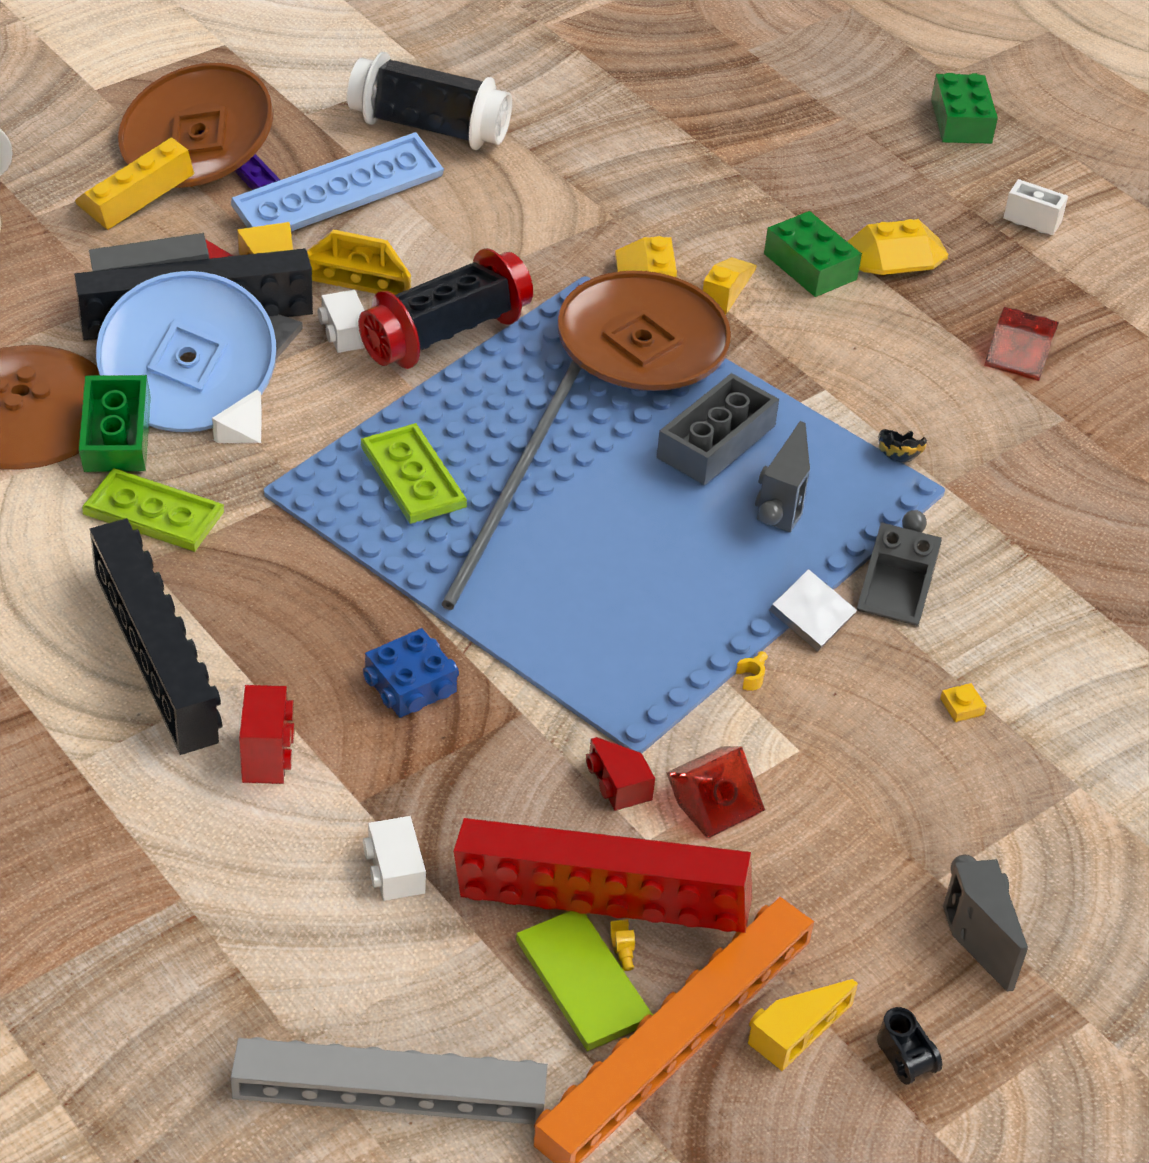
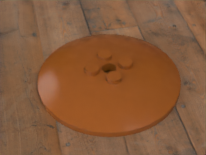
M201 63L180 68L151 83L132 101L120 123L118 132L119 149L124 161L129 165L172 137L188 149L194 170V175L174 188L193 187L210 183L240 168L261 148L272 126L274 116L273 103L264 83L252 72L239 66L225 63ZM204 130L202 134L197 135L199 131Z
M619 271L594 277L576 287L566 297L558 317L560 341L574 362L599 379L631 389L670 390L694 384L712 374L722 364L730 346V325L719 304L706 292L691 283L657 272Z
M19 345L0 348V469L20 470L38 468L64 461L79 454L85 376L100 375L98 367L93 362L74 352L51 346Z

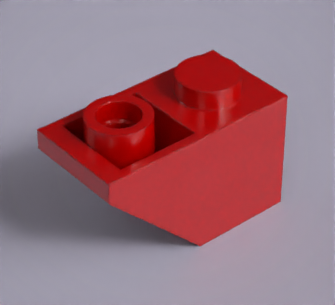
M598 737L590 739L589 754H586V764L591 774L595 773L597 776L601 795L604 799H609L614 811L653 800L656 778L642 753Z

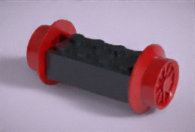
M489 248L481 249L475 254L473 263L396 295L388 291L376 293L373 297L371 308L361 312L359 316L358 326L362 342L369 355L379 365L387 366L395 362L402 368H412L419 361L420 350L429 348L431 344L454 337V334L476 328L478 324L489 319H497L505 325H511L518 321L522 307L530 304L532 301V279L527 267L516 254L512 252L498 254Z

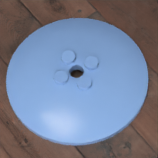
M180 271L148 279L129 290L114 304L106 315L98 334L96 360L100 375H147L151 395L149 426L172 432H196L213 428V417L255 390L260 391L261 395L263 394L275 368L276 339L267 312L261 303L245 288L215 274ZM187 352L196 355V358L191 362L180 360V357Z

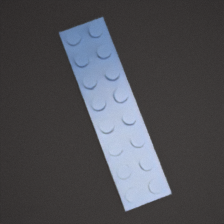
M414 132L232 197L231 206L247 228L289 222L292 232L441 177L444 168L419 135Z

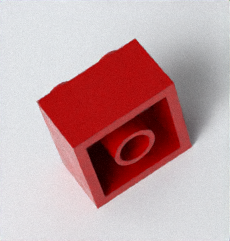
M245 685L239 735L242 783L284 784L285 770L292 769V749H287V747H291V744H294L295 724L288 723V721H293L294 700H287V686Z

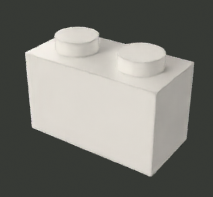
M1018 179L1009 192L1003 219L1012 221L1017 225L1030 227L1040 233L1054 235L1062 222L1068 196Z
M355 290L322 295V307L318 308L319 321L321 325L325 324L327 339L329 342H333L337 353L365 348L358 326L359 316L364 311V308Z
M411 816L368 823V838H363V848L366 860H373L374 866H370L372 885L374 888L380 887L383 901L425 894L426 870Z

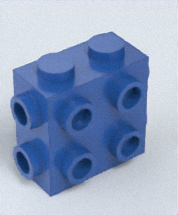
M420 628L366 652L363 675L367 684L371 687L374 686L380 693L384 705L387 708L391 707L398 717L401 718L456 693L459 670L456 663L452 659H448L441 651L437 640L430 638L423 628Z

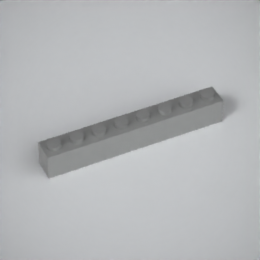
M261 1037L251 1039L238 1038L231 1073L232 1099L535 1124L537 1118L544 1111L548 1064L537 1063L532 1060L509 1061L498 1060L494 1057H461L453 1053L437 1055L425 1054L415 1050L402 1052L383 1050L378 1047L354 1048L345 1047L340 1044H307L298 1040L283 1042L271 1041Z

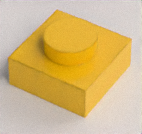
M972 683L942 690L940 700L954 722L985 714L987 706Z

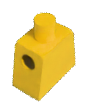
M289 222L237 229L238 252L240 255L293 250Z

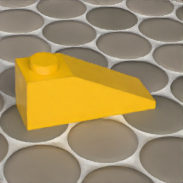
M733 257L721 261L712 267L704 279L703 291L712 297L722 308L725 315H727L755 272L757 265Z
M853 979L782 998L776 1000L766 1010L763 1008L759 1009L749 1022L751 1030L748 1044L783 1071L853 1005L858 983Z

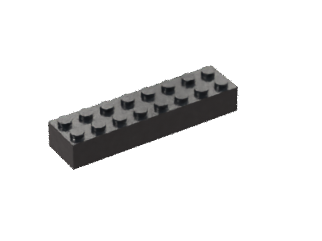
M306 248L74 273L83 341L98 339V334L106 315L114 304L129 290L156 276L180 271L215 274L237 283L261 303L269 317L278 316V314L285 317L313 314L312 268Z
M127 518L89 528L95 576L179 754L183 755L218 744V729L223 727L222 719L217 709V706L221 705L219 692L215 685L210 687L208 683L209 674L204 662H198L195 643L192 639L187 640L184 621L181 616H175V606L171 595H165L163 592L164 584L159 572L154 573L153 561L149 551H143L142 549L143 542L139 530H133Z

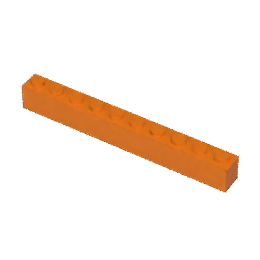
M781 897L770 906L764 905L758 911L754 921L746 928V933L736 932L731 943L724 949L722 947L718 948L701 971L699 969L693 971L686 980L685 986L677 993L671 992L664 999L661 1008L653 1016L651 1014L646 1015L639 1023L634 1034L628 1039L624 1037L619 1040L613 1048L611 1055L604 1062L597 1061L588 1071L586 1078L578 1086H570L556 1107L552 1110L546 1109L540 1114L534 1124V1147L553 1163H582L810 943L814 921Z

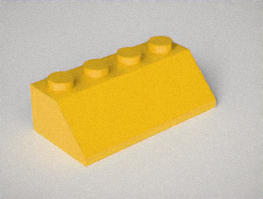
M171 137L84 192L75 200L76 205L105 229L109 230L194 175L188 149Z

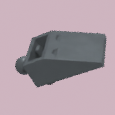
M802 421L797 424L769 467H763L758 480L762 487L755 501V506L758 507L757 520L790 533L803 514L810 472L806 423Z
M918 510L908 511L902 518V527L880 523L857 611L919 626L942 542V537L922 533L927 525V519L922 512Z
M959 855L951 863L950 870L952 876L943 904L952 936L1007 992L1014 991L1028 946L1009 895L1008 877L1006 873L1001 872L997 859L976 861L970 855Z

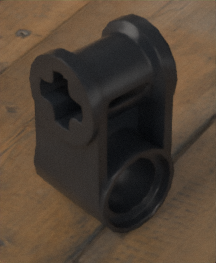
M902 1007L888 1010L883 1018L877 1036V1043L892 1064L900 1081L905 1085H909L915 1081L917 1076L929 1071L931 1073L941 1071L943 1064L940 1052L936 1045L928 1038L916 1020L915 1015Z

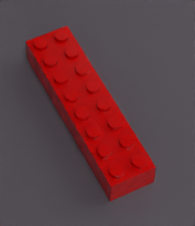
M470 818L463 819L453 851L460 897L475 901L487 900L503 902L509 905L519 904L540 907L542 909L575 911L580 914L590 913L612 916L614 918L646 920L652 923L662 922L684 925L691 928L702 927L718 929L724 932L746 933L752 902L751 852Z

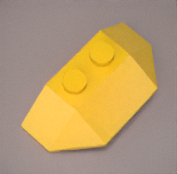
M919 219L867 224L847 241L862 253L859 270L879 275L932 270L947 260L949 255L940 238Z
M333 229L307 250L312 268V281L374 294L380 291H388L396 295L411 288V274L388 240Z
M643 237L615 250L617 272L649 271L677 278L671 237Z

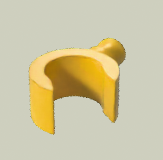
M759 651L757 656L744 658L737 663L736 674H755V676L744 678L743 690L754 691L763 685L765 675L764 664L768 658L765 652Z
M629 919L611 921L610 937L613 951L618 953L623 971L633 970L634 930H629Z

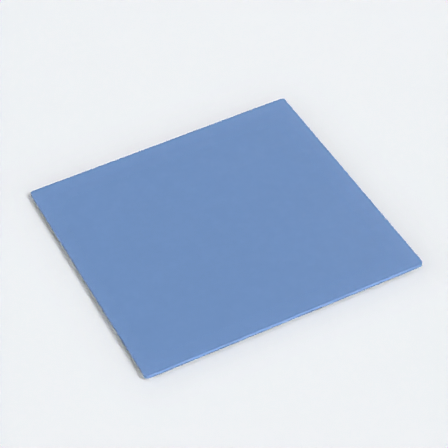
M584 276L264 488V496L615 743L643 753L735 675L737 663L740 660L757 656L759 651H763L789 629L769 609L808 569L834 590L871 559L881 522L902 527V518L908 511L918 510L922 513L926 512L944 496L945 488L904 463L890 459L877 447L726 358L712 374L694 384L677 389L656 391L618 386L599 379L581 368L454 609H445L442 606V602L573 360L567 354L560 341L558 317L566 297L576 287L591 279ZM733 373L779 398L776 425L706 485H703L657 458L659 430L729 374ZM802 421L806 423L810 472L803 514L790 533L757 520L758 507L755 506V501L762 487L758 480L763 467H769L797 424ZM417 423L466 497L467 507L409 524L362 450L361 438Z

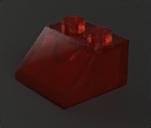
M1004 307L998 320L984 366L1040 381L1053 347L1059 322L1050 320L1047 317L1025 313L1018 309Z
M721 746L666 772L677 804L706 838H710L765 811L742 746Z

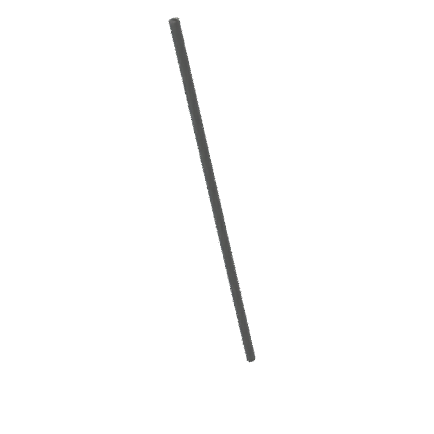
M573 360L442 602V606L445 609H454L577 378L581 367Z

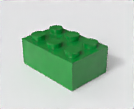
M955 73L936 74L931 102L942 142L992 144L998 116L986 76L977 73L969 75Z
M805 212L767 228L764 255L814 297L857 280L862 253L812 212Z
M147 375L85 376L79 454L84 472H110L113 468L124 472L146 471L151 403Z

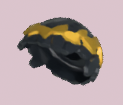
M883 429L878 436V447L890 459L904 463L915 459L925 451L927 439L923 437L921 440H916L913 438L914 433L912 431L902 435L893 430Z

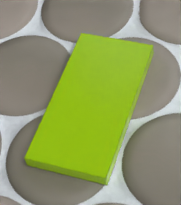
M417 423L361 438L362 450L409 524L467 507L466 497Z
M113 468L82 506L83 515L107 523L127 518L132 529H138L140 534L195 552L223 515L224 504Z
M568 911L517 933V943L587 1052L636 1031L639 1023L646 1015L651 1014L653 1016L586 914Z

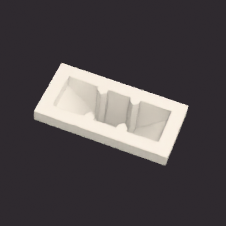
M255 390L212 418L215 442L261 443L262 406L260 391Z

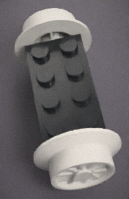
M386 52L379 53L375 60L359 58L352 69L348 83V106L352 110L363 112L364 120L367 124L373 125L378 119L460 138L468 140L473 150L480 149L484 142L499 145L506 135L511 118L512 95L509 92L496 90L495 80L492 77L479 81L391 60Z

